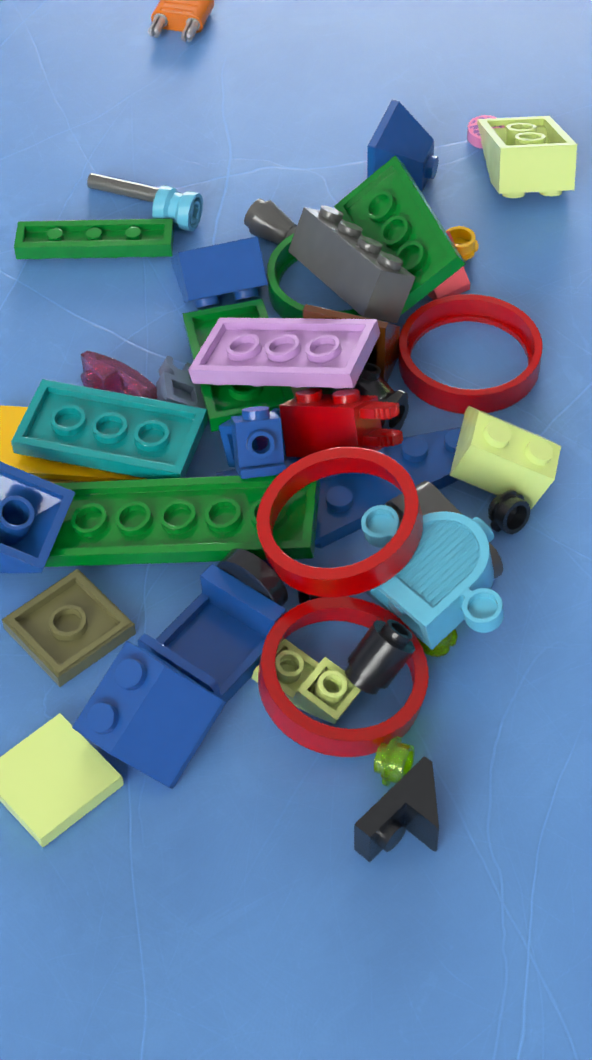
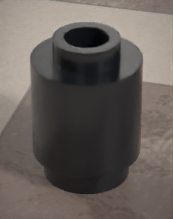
M389 619L387 622L375 621L348 657L349 665L345 670L347 678L357 688L369 694H377L381 688H387L415 652V647L411 642V632L404 625L392 619Z

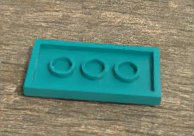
M42 379L11 440L13 452L20 455L146 479L185 478L207 425L208 415L207 409Z

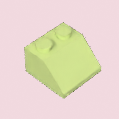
M468 406L465 410L450 476L495 495L514 490L517 494H521L524 497V501L532 509L555 480L561 446L549 439Z

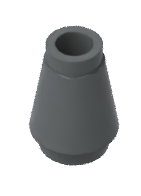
M256 200L250 206L244 218V225L249 228L250 234L277 245L295 233L297 225L271 200Z

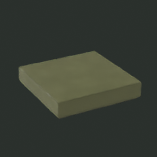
M78 568L1 619L3 627L9 635L59 687L136 634L135 624Z

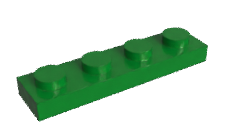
M173 218L18 221L14 243L16 259L37 260L172 256L174 240Z

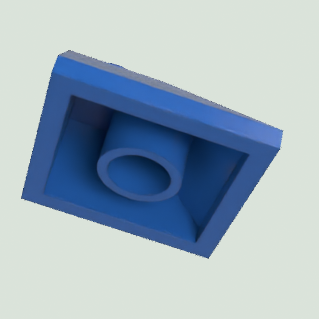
M391 100L368 144L367 178L396 155L405 165L422 193L428 179L435 178L439 158L434 156V139L399 101Z
M1 461L0 573H42L75 492Z

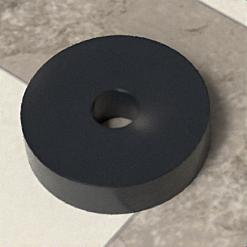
M236 548L232 549L218 563L217 567L280 606L287 602L288 592L283 581L265 561L255 554Z

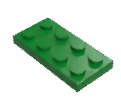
M396 155L334 205L335 209L344 214L343 220L363 229L361 233L363 236L380 242L383 245L381 249L383 252L400 258L403 261L402 267L415 276L401 315L466 264L407 168Z
M263 299L182 313L193 361L219 318H269ZM199 384L205 409H207L211 432L219 431V425L231 419V416L242 415V409L266 406L269 407L270 412L275 408H279V405L294 398L291 386L255 387L252 385L217 386L213 384Z

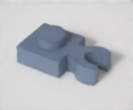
M171 356L166 357L159 368L160 378L156 383L158 400L205 409L200 385L193 384L190 381L191 377L188 369L191 363L187 362L184 368L180 370L173 364Z

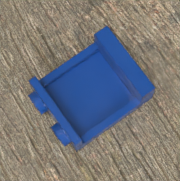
M211 564L200 575L202 593L156 639L144 633L137 642L139 647L152 652L228 702L251 678L254 669L260 664L266 637L276 621L287 612V609L216 565Z

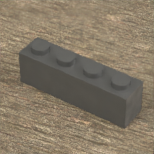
M321 206L320 210L304 207L288 252L362 317L397 323L415 280V276L402 267L403 261L394 255L383 252L381 250L383 245L380 242L363 236L361 234L363 229L356 224L343 220L344 214L339 210L329 206Z

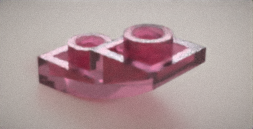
M88 350L81 354L84 372L81 373L80 377L84 387L158 400L156 386L128 365L114 358Z

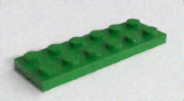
M237 475L54 483L74 491L75 495L44 567L221 561L232 549L236 548L249 551L262 560H267L257 533V512L265 491L278 475L241 479ZM319 479L295 493L283 506L275 521L272 533L273 538L279 548L292 559L314 558L321 484Z

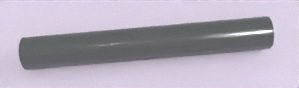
M90 173L87 179L88 188L154 202L155 195L159 189Z

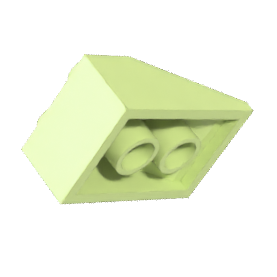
M550 116L477 119L490 181L496 191L502 194L503 197L521 198L527 192H539L543 196H559L562 194V191L575 189L577 144ZM495 126H505V128H492V127H495Z

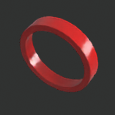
M478 294L446 296L421 306L404 323L399 337V371L407 387L418 398L438 409L465 414L467 407L471 406L485 413L496 412L519 402L534 387L540 372L543 348L542 338L531 318L522 310L506 301ZM472 321L498 327L512 335L523 347L527 355L528 366L516 378L502 385L486 389H461L444 385L425 375L413 363L411 353L418 340L432 329L448 323Z
M338 447L310 454L283 470L269 485L260 501L256 527L267 561L283 582L309 595L346 597L360 594L382 585L406 566L419 545L423 530V515L415 484L409 473L397 461L371 449ZM341 473H365L387 480L403 493L405 501L404 515L397 532L382 549L360 562L335 568L305 565L286 555L273 538V527L283 506L295 493L318 479Z
M353 597L316 598L301 603L282 615L266 637L258 670V688L261 701L275 725L301 746L335 757L366 756L382 751L399 741L416 721L426 695L429 679L428 664L424 650L412 630L399 617L387 609L372 602ZM389 619H392L404 625L411 632V642L415 647V652L406 662L413 680L411 694L405 705L395 715L377 725L347 729L320 723L305 715L292 704L278 681L275 667L278 646L287 636L304 626L323 621H345L370 628L377 620L387 622Z

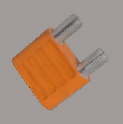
M160 0L151 15L152 24L148 30L151 37L155 35V38H157L162 29L182 32L181 39L184 42H191L195 33H199L203 29L214 7V0Z

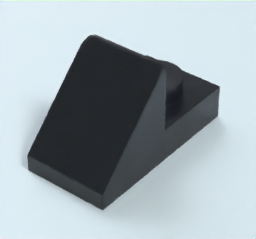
M424 756L354 824V850L367 861L371 862L382 850L386 852L392 850L400 842L406 830L431 850L437 851L439 821L433 763Z

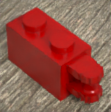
M321 388L302 389L295 393V398L279 405L286 456L306 457L318 451L338 447H361L379 451L384 447L402 444L403 441L402 431L382 429L381 419H392L399 415V403L379 402L378 396L360 395L358 389H343L332 394H322Z

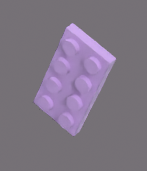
M219 318L188 371L193 384L354 388L380 335V329L377 319Z

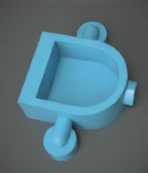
M386 505L371 507L364 513L361 519V527L365 539L375 547L383 548L392 539L400 526L397 512L392 507ZM448 511L423 515L421 539L410 561L394 577L382 585L366 591V594L380 606L399 617L412 630L415 636L430 649L437 646L464 620L474 631L481 633L491 632L497 629L504 619L502 599L497 592L491 590L494 581V569L489 542L494 539V533L478 517L471 519L465 515Z

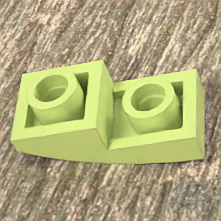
M284 639L279 644L275 657V667L278 681L285 695L297 708L335 724L362 690L357 688L347 678L342 668L328 658L324 657L318 663L287 639ZM259 665L254 669L251 677L257 683Z

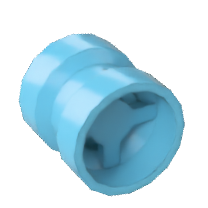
M163 185L155 195L152 217L153 219L173 218V223L177 224L180 229L194 231L202 215V195L192 191H186L184 194L179 193L176 188Z

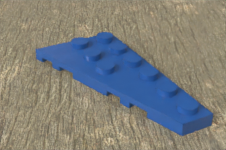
M461 427L403 437L402 444L384 447L378 452L391 457L403 466L409 473L415 486L423 481H429L440 490L459 480L450 476ZM303 457L284 460L286 468ZM235 469L216 472V476L238 475ZM341 473L319 479L321 484L315 547L321 549L361 529L362 516L368 509L377 505H385L387 501L402 494V492L387 480L365 473Z

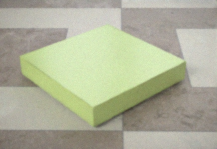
M61 713L0 757V802L43 848L124 785L122 775L79 732L72 728V725Z

